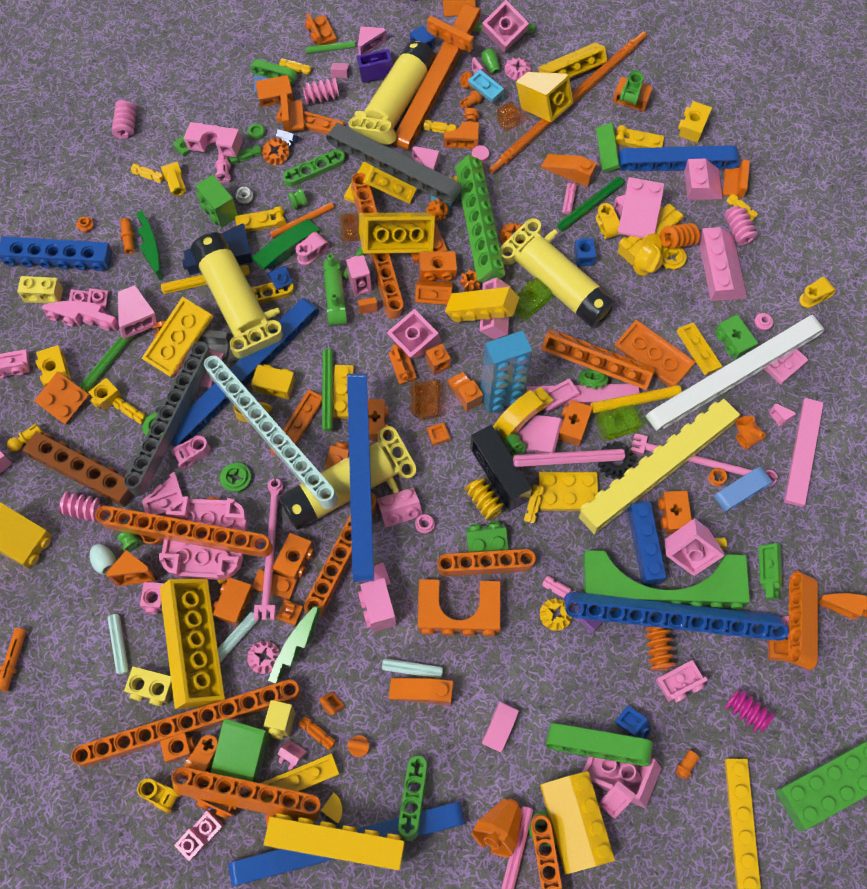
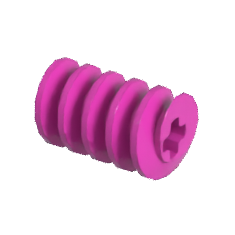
M738 688L727 701L725 709L733 707L732 715L738 712L741 713L740 721L747 718V727L753 723V732L759 729L763 732L771 723L775 714L770 713L767 715L768 709L766 707L760 709L761 703L759 701L752 704L754 698L749 696L745 699L747 692L744 690L738 693Z

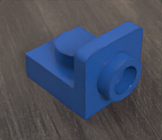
M286 266L266 273L269 280H272L275 289L292 283Z
M628 705L615 720L616 725L633 737L646 739L650 734L651 725L648 719Z

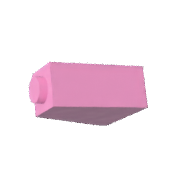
M135 285L118 292L119 328L123 339L150 329L152 326H157L155 312Z

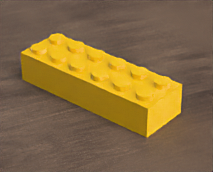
M169 579L159 588L175 709L203 707L225 700L208 579Z
M276 813V818L269 817L264 846L401 871L405 841L401 840L400 835L387 833V838L379 837V833L373 830L365 829L364 834L357 833L358 829L355 827L343 825L342 830L335 829L336 825L333 823L322 821L320 826L313 825L314 821L311 819L299 817L298 822L292 821V817L289 815Z

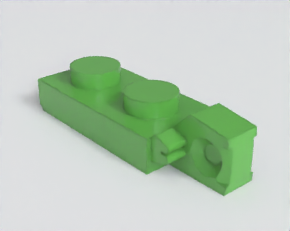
M781 544L759 546L760 584L763 590H766L767 599L771 601L779 600V589L782 588Z

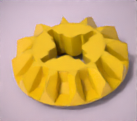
M662 247V265L666 269L670 268L674 271L677 268L680 269L685 264L687 257L681 247ZM669 255H670L671 257H672V256H676L674 260H673V259L667 260L668 257H669Z
M557 598L548 599L540 609L541 622L550 630H562L571 622L572 617L567 615L563 600ZM560 607L559 614L562 617H556V619L552 621L553 613L551 612V610L556 611Z

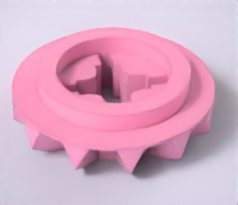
M512 57L511 60H507L504 69L506 75L514 80H519L524 74L531 72L530 63L526 61V58L522 60L520 57L518 59Z
M260 641L253 644L248 651V664L256 673H270L280 651L272 642ZM264 651H267L266 655L271 660L264 659L263 662H260L261 659L256 654H263Z

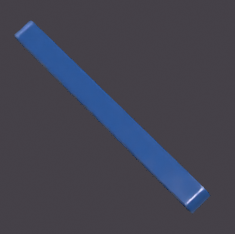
M302 298L278 321L281 324L283 337L279 342L245 358H240L229 370L245 387L250 382V379L253 380L257 365H268L276 357L274 355L276 353L279 354L288 345V342H291L301 332L300 330L304 329L313 320L312 318L318 315L319 308L306 298ZM273 329L269 333L274 334L278 330ZM216 383L187 410L171 445L176 447L197 435L196 432H200L210 422V419L214 418L224 408L223 406L230 402L229 398Z
M367 373L347 374L353 582L374 581L368 387Z
M569 592L563 599L567 615L573 618L776 641L784 640L789 634L788 627L782 618L773 614L579 592ZM571 603H578L574 607L569 606ZM598 605L597 608L590 609L591 606ZM614 607L618 608L616 611H610ZM633 610H639L637 613H631ZM659 612L657 615L651 616L652 613ZM679 614L678 617L672 618L673 615Z
M461 802L422 811L417 837L466 824ZM399 818L358 828L357 833L364 834L366 829L377 831L379 837L387 838V833L400 835L398 830ZM408 819V827L405 829L406 833L412 830L410 819ZM279 849L228 863L231 886L234 887L335 859Z

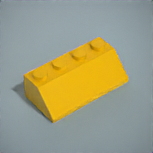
M428 212L359 213V235L363 253L433 252L435 216Z
M586 771L541 784V791L565 875L615 861L589 772Z

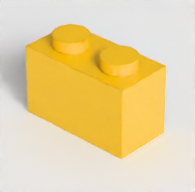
M257 365L251 386L254 392L289 400L296 379L294 372L288 369L280 370L270 365Z

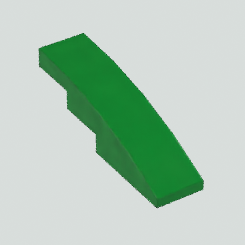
M141 210L136 213L142 225L137 230L144 242L139 247L158 279L162 280V261L159 247L151 226Z
M307 219L272 240L252 257V260L263 270H266L288 259L299 243L304 241L313 232L319 234L320 229Z

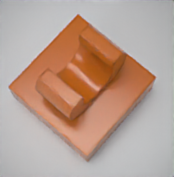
M284 600L276 619L296 627L303 611V606Z

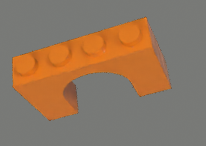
M419 579L418 632H422V635H434V632H442L444 636H453L454 633H463V636H475V633H483L485 637H494L495 634H499L500 581H480L479 607L476 613L465 620H453L447 617L440 608L439 580Z

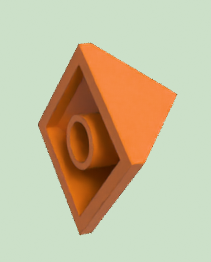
M127 550L106 572V577L117 587L157 581L155 574Z

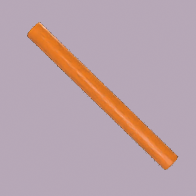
M330 202L269 232L273 239L307 219L312 220L334 209V205Z

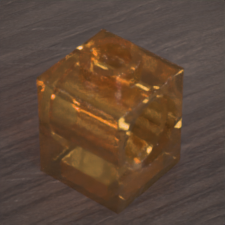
M512 101L497 108L496 121L505 132L520 125L521 112Z
M352 213L340 215L342 242L360 241L358 215Z

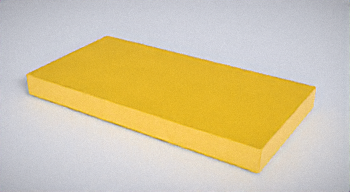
M182 296L142 359L171 378H174L191 347L199 340L214 316Z

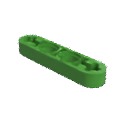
M336 149L283 173L284 184L288 187H293L342 166L345 163L344 152ZM321 162L327 164L323 168L317 166ZM305 169L311 170L309 174L302 173Z
M421 756L412 757L407 766L398 824L399 834L405 841L416 839L420 829L428 773L427 762ZM417 764H421V767L418 771L419 777L415 776L416 772L414 767H416ZM413 783H419L421 788L417 792H412L409 790V786ZM410 803L418 806L417 810L413 813L406 811V807ZM408 819H410L412 830L406 833L405 829H407Z

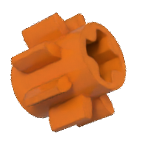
M440 199L428 202L429 206L426 212L435 216V222L446 219L445 215L448 213V206L445 202H441Z
M469 269L465 274H461L460 286H464V292L481 289V282L477 281L476 271H470Z

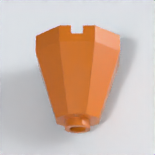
M510 798L508 800L502 799L478 820L471 832L477 843L483 848L486 845L490 846V852L494 855L509 858L517 845L522 814L518 802Z

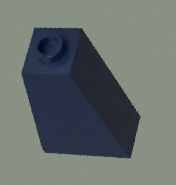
M244 223L222 233L239 265L253 262ZM191 248L183 251L185 259H182L184 270L187 269L189 275L201 273L191 253Z

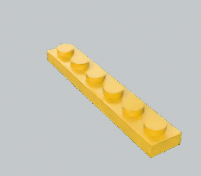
M725 759L737 889H761L748 759Z

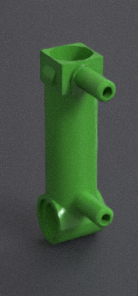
M328 254L323 268L329 326L347 324L342 269L339 259L335 260L333 254Z

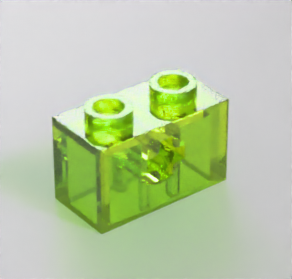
M537 277L532 282H527L522 291L516 292L519 300L515 312L527 321L551 300L552 290Z
M622 405L610 412L609 410L603 411L597 415L595 421L603 442L638 432L642 425L634 405Z

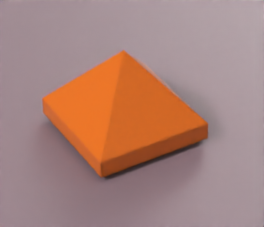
M333 691L319 699L324 711L330 715H334L345 708V705Z

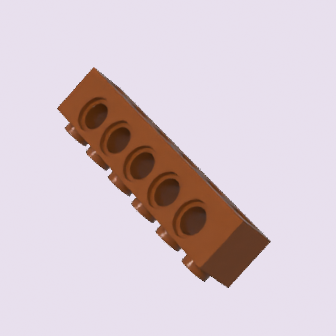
M35 431L22 449L28 457L122 507H125L133 495L124 484L126 475H118V472L110 466H107V468L101 466L102 463L95 458H86L83 452L77 449L75 451L69 449V445L62 441H59V443L54 441V438L45 432L42 435ZM65 457H68L66 461L62 462ZM81 465H84L83 469L78 470ZM100 473L97 479H93L96 474ZM113 482H117L114 487L109 488Z

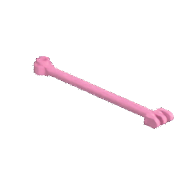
M634 434L633 439L635 440L632 441V446L635 447H631L630 450L634 454L643 456L644 450L653 452L658 446L646 443L648 436ZM696 455L688 460L692 463L712 468H721L724 471L743 476L752 471ZM766 470V473L773 481L769 486L771 487L776 483L778 476L773 470Z
M276 478V482L275 479H272L268 483L271 503L267 538L273 546V551L265 560L262 605H255L254 620H259L260 612H262V620H267L268 612H270V620H275L276 606L270 605L278 502L279 495L284 491L283 483L278 478ZM277 482L278 486L273 487L272 485Z

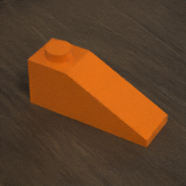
M548 154L541 168L588 187L595 175L597 162L582 156Z
M391 678L389 699L451 706L453 681Z

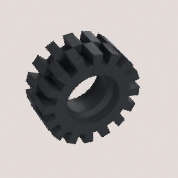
M613 442L612 445L611 443H607L606 446L604 445L602 450L623 449L625 458L622 460V465L618 467L612 466L609 461L598 462L597 465L598 468H601V473L605 472V476L608 477L610 475L612 479L615 477L619 479L621 476H624V473L633 465L634 456H631L632 450L628 451L629 447L627 445L623 447L621 442L619 445H617V442Z

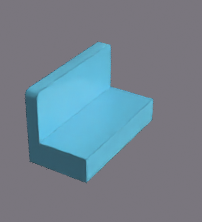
M478 70L468 80L469 85L491 103L497 99L505 100L504 88L482 70Z

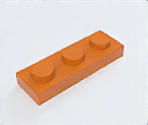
M431 15L427 19V32L443 39L447 43L457 46L461 50L471 52L473 49V36Z

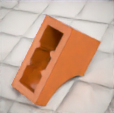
M462 122L461 126L456 130L444 132V148L474 149L478 146L479 122Z
M464 372L447 380L448 385L466 412L483 403V393L475 381H471Z

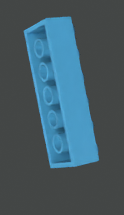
M523 330L485 343L480 390L483 393V402L488 413L501 412L504 407L512 405L525 393L532 349Z

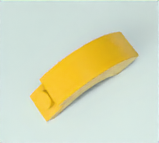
M542 387L533 392L529 390L518 398L499 417L493 426L495 430L498 429L501 433L502 442L508 435L518 434L522 426L536 413L551 405L553 399Z

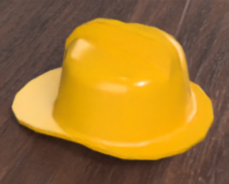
M647 234L639 246L633 261L634 271L638 275L644 276L648 273L656 272L662 266V242L657 234Z

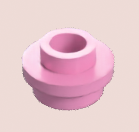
M760 313L756 316L754 323L759 330L766 331L772 327L773 319L766 313Z
M423 514L416 519L415 527L418 532L428 534L434 529L435 521L430 515ZM422 522H428L429 525L422 527L421 524Z

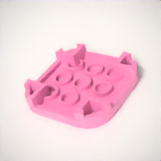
M188 496L180 497L181 500L175 502L170 508L168 507L165 514L171 518L247 531V515L242 506L234 499L204 500L190 499ZM188 528L183 529L180 535L186 534ZM203 532L200 535V539L205 538L207 532ZM227 535L221 536L219 542L225 541ZM164 539L162 553H159V561L164 569L174 577L223 580L234 576L239 571L243 562V554ZM245 539L240 540L238 546L244 545Z

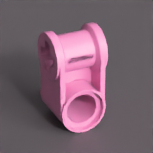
M317 232L311 233L296 246L299 264L304 266L311 264L329 249L330 244Z
M195 436L185 443L174 447L171 453L178 460L179 468L186 469L208 456L211 448L204 437ZM204 444L202 449L197 450L199 445Z

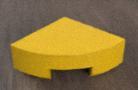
M333 792L321 811L339 824L342 819L343 807L339 797Z

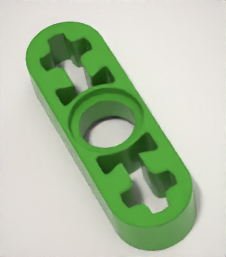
M255 59L250 67L253 74L262 77L275 78L287 75L291 85L295 83L298 77L297 72L291 68Z

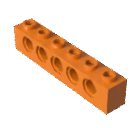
M550 329L547 332L541 348L545 352L647 390L655 370L654 367L554 329Z

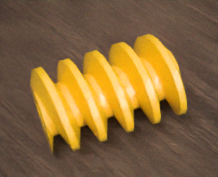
M486 478L477 479L469 483L464 490L468 491L469 497H473L472 502L477 504L476 508L481 510V515L486 516L485 521L488 522L502 512L501 508L504 506V503L497 504L500 497H492L495 494V490L488 491L491 487L490 484L484 486Z

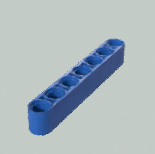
M733 145L626 148L619 152L620 169L622 171L685 170L688 159H707L718 169H734L740 164L738 148Z

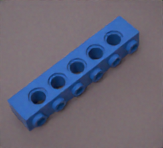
M2 236L0 242V259L3 264L8 266L20 264L26 267L36 265L43 268L53 266L60 269L70 267L78 270L86 268L102 271L109 270L113 252L108 242Z

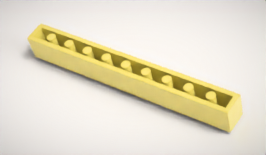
M725 399L719 403L714 402L708 408L709 411L705 414L703 412L700 413L691 425L687 423L680 430L681 432L678 435L673 434L663 447L661 445L656 447L652 452L653 454L650 457L645 456L642 458L636 468H629L624 473L623 478L620 480L618 478L615 479L606 491L601 490L595 496V500L591 503L587 501L580 508L579 519L595 535L628 509L631 504L637 502L733 426L740 414Z

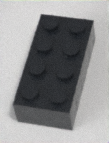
M491 424L472 434L470 450L507 510L510 512L527 503L530 499L533 485L528 477H524L521 472L522 467L514 466L511 456L512 451L508 445H504L502 442V435L499 430H495Z

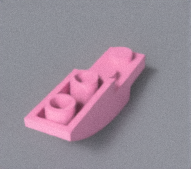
M60 301L42 306L48 319L52 321L61 320L68 326L76 325L80 327L82 322L90 326L93 324L98 325L106 331L110 329L117 331L119 327L115 317L107 315L101 305L94 303Z

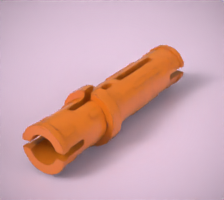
M14 628L3 666H0V691H9L13 674H16V664L28 632L25 629Z

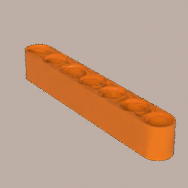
M371 493V501L373 502V517L377 509V502L375 495ZM351 514L304 604L306 613L309 612L310 607L314 604L322 607L319 618L324 614L352 558V541L345 539L351 534ZM339 552L347 553L344 558L336 557ZM336 569L338 572L335 576H329V570ZM321 587L329 588L325 594L318 593Z
M186 767L177 768L172 773L173 789L182 796L275 816L276 813L289 815L293 820H298L300 817L311 819L315 822L320 816V800L317 796ZM180 779H187L185 783H177ZM203 783L209 784L206 788L199 787ZM223 788L230 789L226 793L220 792V790ZM246 792L251 793L249 797L241 796L243 793ZM265 797H270L273 799L270 802L263 801ZM293 802L294 805L291 807H287L284 805V803ZM308 806H312L315 808V810L307 811L305 808Z

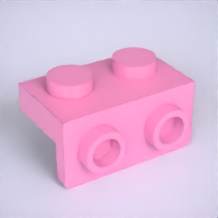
M26 349L0 354V379L5 376H20L23 373L30 372L29 352Z
M414 488L377 499L385 527L412 520L422 515L420 502Z
M693 660L656 679L667 701L675 700L676 703L687 697L685 693L691 690L696 693L705 688L704 683L708 681L707 677L703 678Z

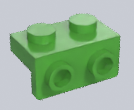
M492 521L489 522V525L471 524L468 528H465L468 553L508 550L507 532L504 523Z

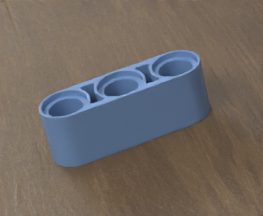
M759 466L715 494L714 499L724 513H727L730 508H736L769 487L773 481L763 467Z

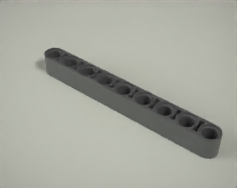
M337 123L326 135V140L332 146L448 204H451L462 191V187L457 181L342 124Z
M196 342L191 347L125 476L124 484L134 496H142L147 492L207 372L204 361L213 355L205 342Z

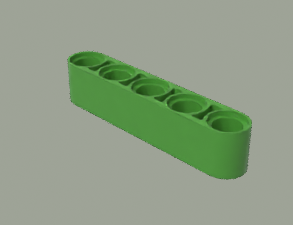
M550 724L545 746L560 752L638 766H650L653 742L632 736L561 724Z

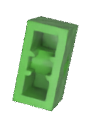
M738 314L719 323L715 330L717 339L723 342L728 355L733 356L735 360L752 351L758 345V342Z

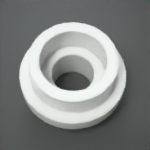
M240 187L235 195L236 200L241 204H247L253 199V193L247 187Z

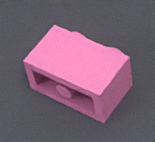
M364 255L347 259L348 278L354 296L371 292L370 272Z

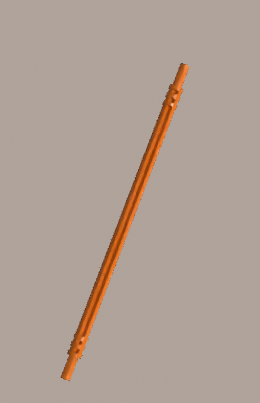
M643 31L635 39H631L572 92L573 104L638 47V44L647 37L646 32ZM541 119L499 156V160L488 169L489 172L493 174L502 165H506L556 119L552 122Z

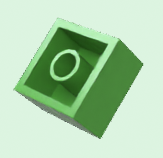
M214 175L195 185L197 190L196 197L201 202L199 206L204 213H209V218L214 225L218 224L220 228H223L235 220V216H238L234 200Z

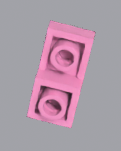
M89 288V292L71 289L69 301L94 303L101 305L105 309L108 291Z
M499 701L491 718V723L482 739V744L502 752L519 710Z
M208 810L192 828L187 830L174 846L188 861H191L225 825L211 810Z

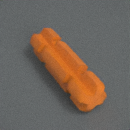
M307 716L300 720L299 726L307 730V733L319 743H323L322 746L327 750H330L335 745V740L327 736V733L315 723L312 724V721Z

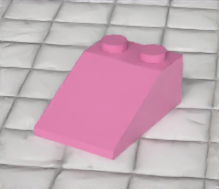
M628 178L617 234L644 238L647 234L651 233L655 234L664 183Z
M589 757L583 772L588 771L592 784L606 791H609L617 781L621 782L636 794L630 803L646 809L662 768L656 759L651 758L650 766H638Z

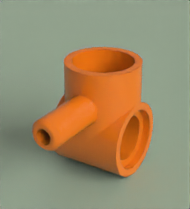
M743 416L736 420L735 424L738 430L736 439L744 449L751 448L766 437V433L757 426L753 416Z

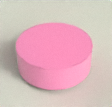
M476 146L472 150V156L479 158L484 163L489 158V150L485 146Z

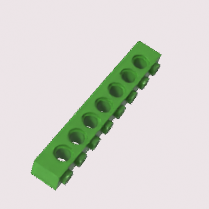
M468 154L455 166L458 183L462 187L460 195L477 281L484 283L496 277L501 279L505 276V270L483 164L479 158Z

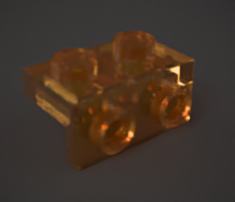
M437 379L419 383L417 380H411L410 395L412 397V404L410 405V411L412 415L419 420L440 417V382Z

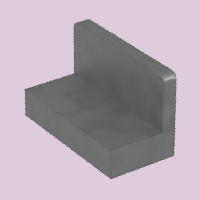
M204 330L197 342H205L210 350L224 353L223 359H226L230 343L228 333Z

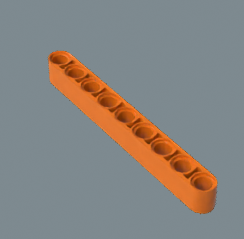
M363 173L354 174L351 184L358 216L359 213H377L370 185L363 182L366 177ZM369 253L385 313L389 318L397 319L402 313L403 300L389 253Z
M110 506L100 507L95 515L96 520L100 524L111 530L257 557H267L273 551L270 540L263 534ZM111 514V517L104 521L105 517ZM130 518L127 524H123L125 519ZM149 521L148 526L145 527V528H142L143 524H144L145 522ZM169 525L167 530L161 531L163 526ZM188 528L186 534L180 535L183 529ZM203 532H207L206 537L200 539V535ZM227 535L225 541L219 542L221 536ZM247 539L244 545L238 546L240 540ZM260 543H266L263 549H258Z

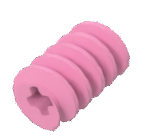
M332 78V83H330L329 79H326L325 84L322 80H319L318 86L313 81L312 87L308 82L305 88L303 87L307 105H309L310 99L316 104V98L321 103L323 97H325L326 101H329V96L333 100H335L336 95L339 96L335 78Z
M124 100L115 102L112 134L116 138L127 139L130 135L134 134L137 107L131 102Z
M735 206L728 209L724 217L727 219V224L735 237V241L738 242V246H744L753 241L758 236V232L754 231L755 226L752 225L753 222L749 219L750 215L746 214L747 209Z
M66 491L60 501L59 513L64 516L99 523L95 515L97 510L105 506V504H100V498L98 497L93 502V497L88 496L85 501L84 494H81L78 498L77 493H73L71 496L70 491Z

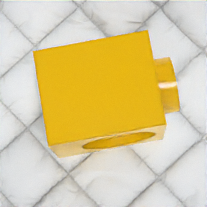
M107 378L88 392L92 397L90 400L97 409L101 407L104 411L113 405L112 403L117 397L122 398L118 389Z

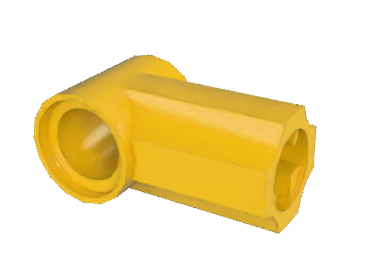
M178 162L161 166L172 196L184 195L187 191L182 180L183 176Z

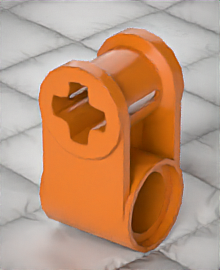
M212 735L203 736L188 757L184 767L207 772V769H210L213 764L219 739ZM207 741L212 742V745H214L213 749H208Z

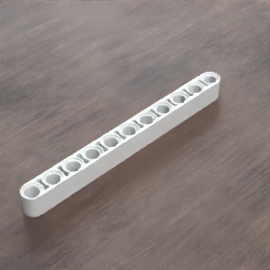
M814 315L808 316L656 407L646 415L647 420L656 432H660L661 428L665 429L762 371L768 366L767 364L772 365V363L815 339L824 332V327Z

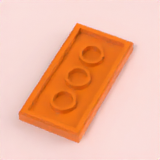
M635 320L614 344L616 349L630 359L654 367L653 375L669 387L678 385L696 363L638 320Z

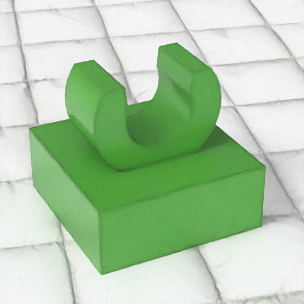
M184 136L176 139L173 146L185 157L194 150L188 149L183 139Z

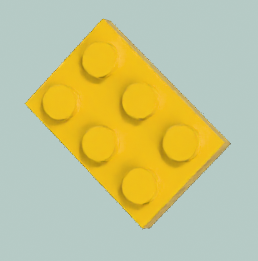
M539 472V486L544 487V493L540 496L542 498L540 511H581V506L587 501L591 503L598 494L597 472Z

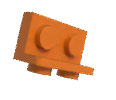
M309 13L306 14L307 21H305L307 31H311L310 35L313 43L316 42L319 46L337 42V38L325 15L312 19Z

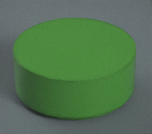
M252 124L248 128V135L252 140H261L265 136V129L261 124Z

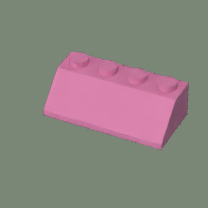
M721 227L703 228L700 234L699 246L711 301L747 298L734 236Z

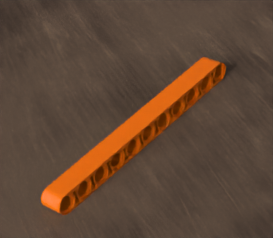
M465 3L453 27L471 35L480 18L481 9ZM444 41L396 131L397 138L392 143L394 146L410 151L409 147L415 142L423 127L424 120L430 114L463 50Z
M285 680L79 745L72 751L71 759L75 764L83 767L96 765L158 745L161 740L182 733L190 735L221 725L224 719L234 721L268 710L270 702H266L265 697L271 692L275 693L273 701L286 704L294 702L300 697L301 689L294 680ZM289 686L296 687L295 693L291 696L286 695V689ZM254 699V706L250 709L245 708L246 701ZM233 705L234 712L231 715H225L226 707ZM213 712V719L205 722L204 717L206 713ZM192 718V726L185 729L184 722L186 719ZM171 724L172 731L170 734L164 735L163 730L165 726ZM150 731L151 738L144 742V733ZM126 738H130L129 746L127 748H123V740ZM108 744L109 751L105 755H102V747ZM84 751H87V753H88L87 759H86L85 761L81 762V760H80L81 754H82Z

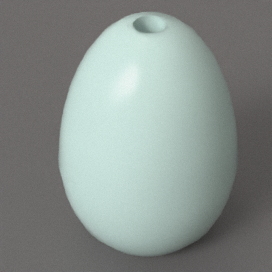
M101 544L94 545L90 550L92 567L99 574L106 575V572L116 562L115 555L108 547Z

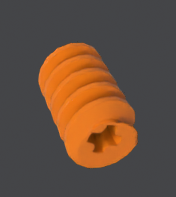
M693 223L666 226L660 232L662 246L679 248L696 245L700 240V231Z
M661 627L646 628L645 631L650 632L646 635V639L650 640L647 643V647L652 649L648 651V656L653 657L649 659V664L654 665L650 668V671L669 670L670 667L676 665L674 662L669 661V659L675 657L674 654L668 653L674 647L667 645L673 639L666 637V634L671 633L672 630Z

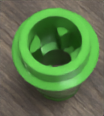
M492 48L483 51L481 54L482 62L492 75L498 74L501 70L496 51Z

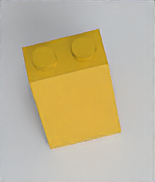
M527 72L516 81L521 109L546 121L552 122L573 104L568 74Z
M0 502V553L30 569L31 566L38 562L41 551L49 546L52 535Z

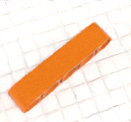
M528 549L444 554L438 558L437 570L442 576L527 572L533 568L536 557ZM527 557L531 563L524 564L521 562V558ZM504 558L509 559L511 564L503 565L501 560ZM489 560L491 565L485 567L481 564V561ZM469 561L471 566L464 568L461 562ZM443 562H449L451 564V567L449 569H444L441 567V564Z
M796 571L789 580L788 660L790 663L809 671L815 668L818 661V583L816 579Z
M537 814L531 820V829L541 889H562L551 823L546 815ZM539 819L547 822V827L543 831L535 828V822ZM543 842L551 845V850L547 854L539 851V845ZM546 866H552L555 869V873L551 877H546L542 873L543 869Z

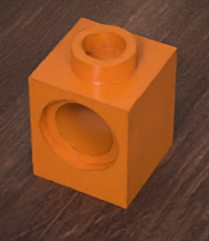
M443 344L425 351L426 362L434 375L450 368L451 358Z
M187 733L160 741L164 761L168 764L188 758L196 747L193 737H189ZM183 742V750L180 753H176V744Z

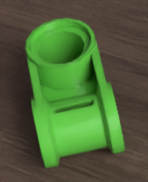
M632 71L629 74L620 96V102L627 101L636 106L644 79L641 72Z

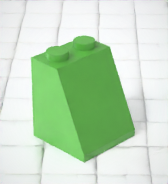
M224 719L211 773L256 782L271 735L265 730Z

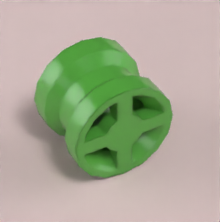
M301 188L297 189V192L288 193L289 201L294 210L298 209L301 205H307L305 194Z
M510 434L503 440L504 445L510 447L512 458L515 455H522L526 450L525 443L520 441V437L517 434Z
M122 532L117 537L118 541L123 544L124 552L126 550L132 552L143 543L137 537V534Z

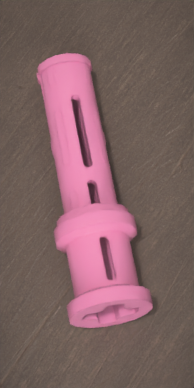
M218 151L215 178L220 183H228L231 180L229 174L231 163L228 156L220 155Z

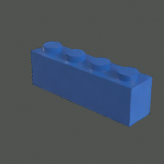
M651 502L633 503L629 506L627 512L641 583L644 586L662 584L666 579Z

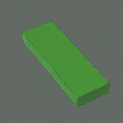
M613 123L597 127L602 171L606 173L621 168Z

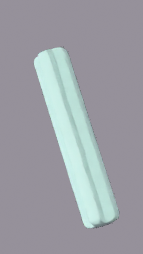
M250 612L217 648L220 663L259 621L254 620V612Z
M118 614L108 616L115 668L117 674H125L129 669L121 620Z
M387 658L383 659L382 669L385 671L441 679L443 674V668L438 666Z

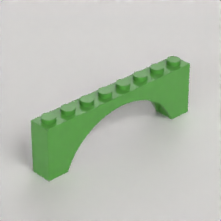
M585 550L583 554V593L702 607L711 606V608L720 609L723 606H730L732 610H741L750 603L746 555H725L715 572L699 584L678 590H661L641 585L624 575L612 563L605 551Z

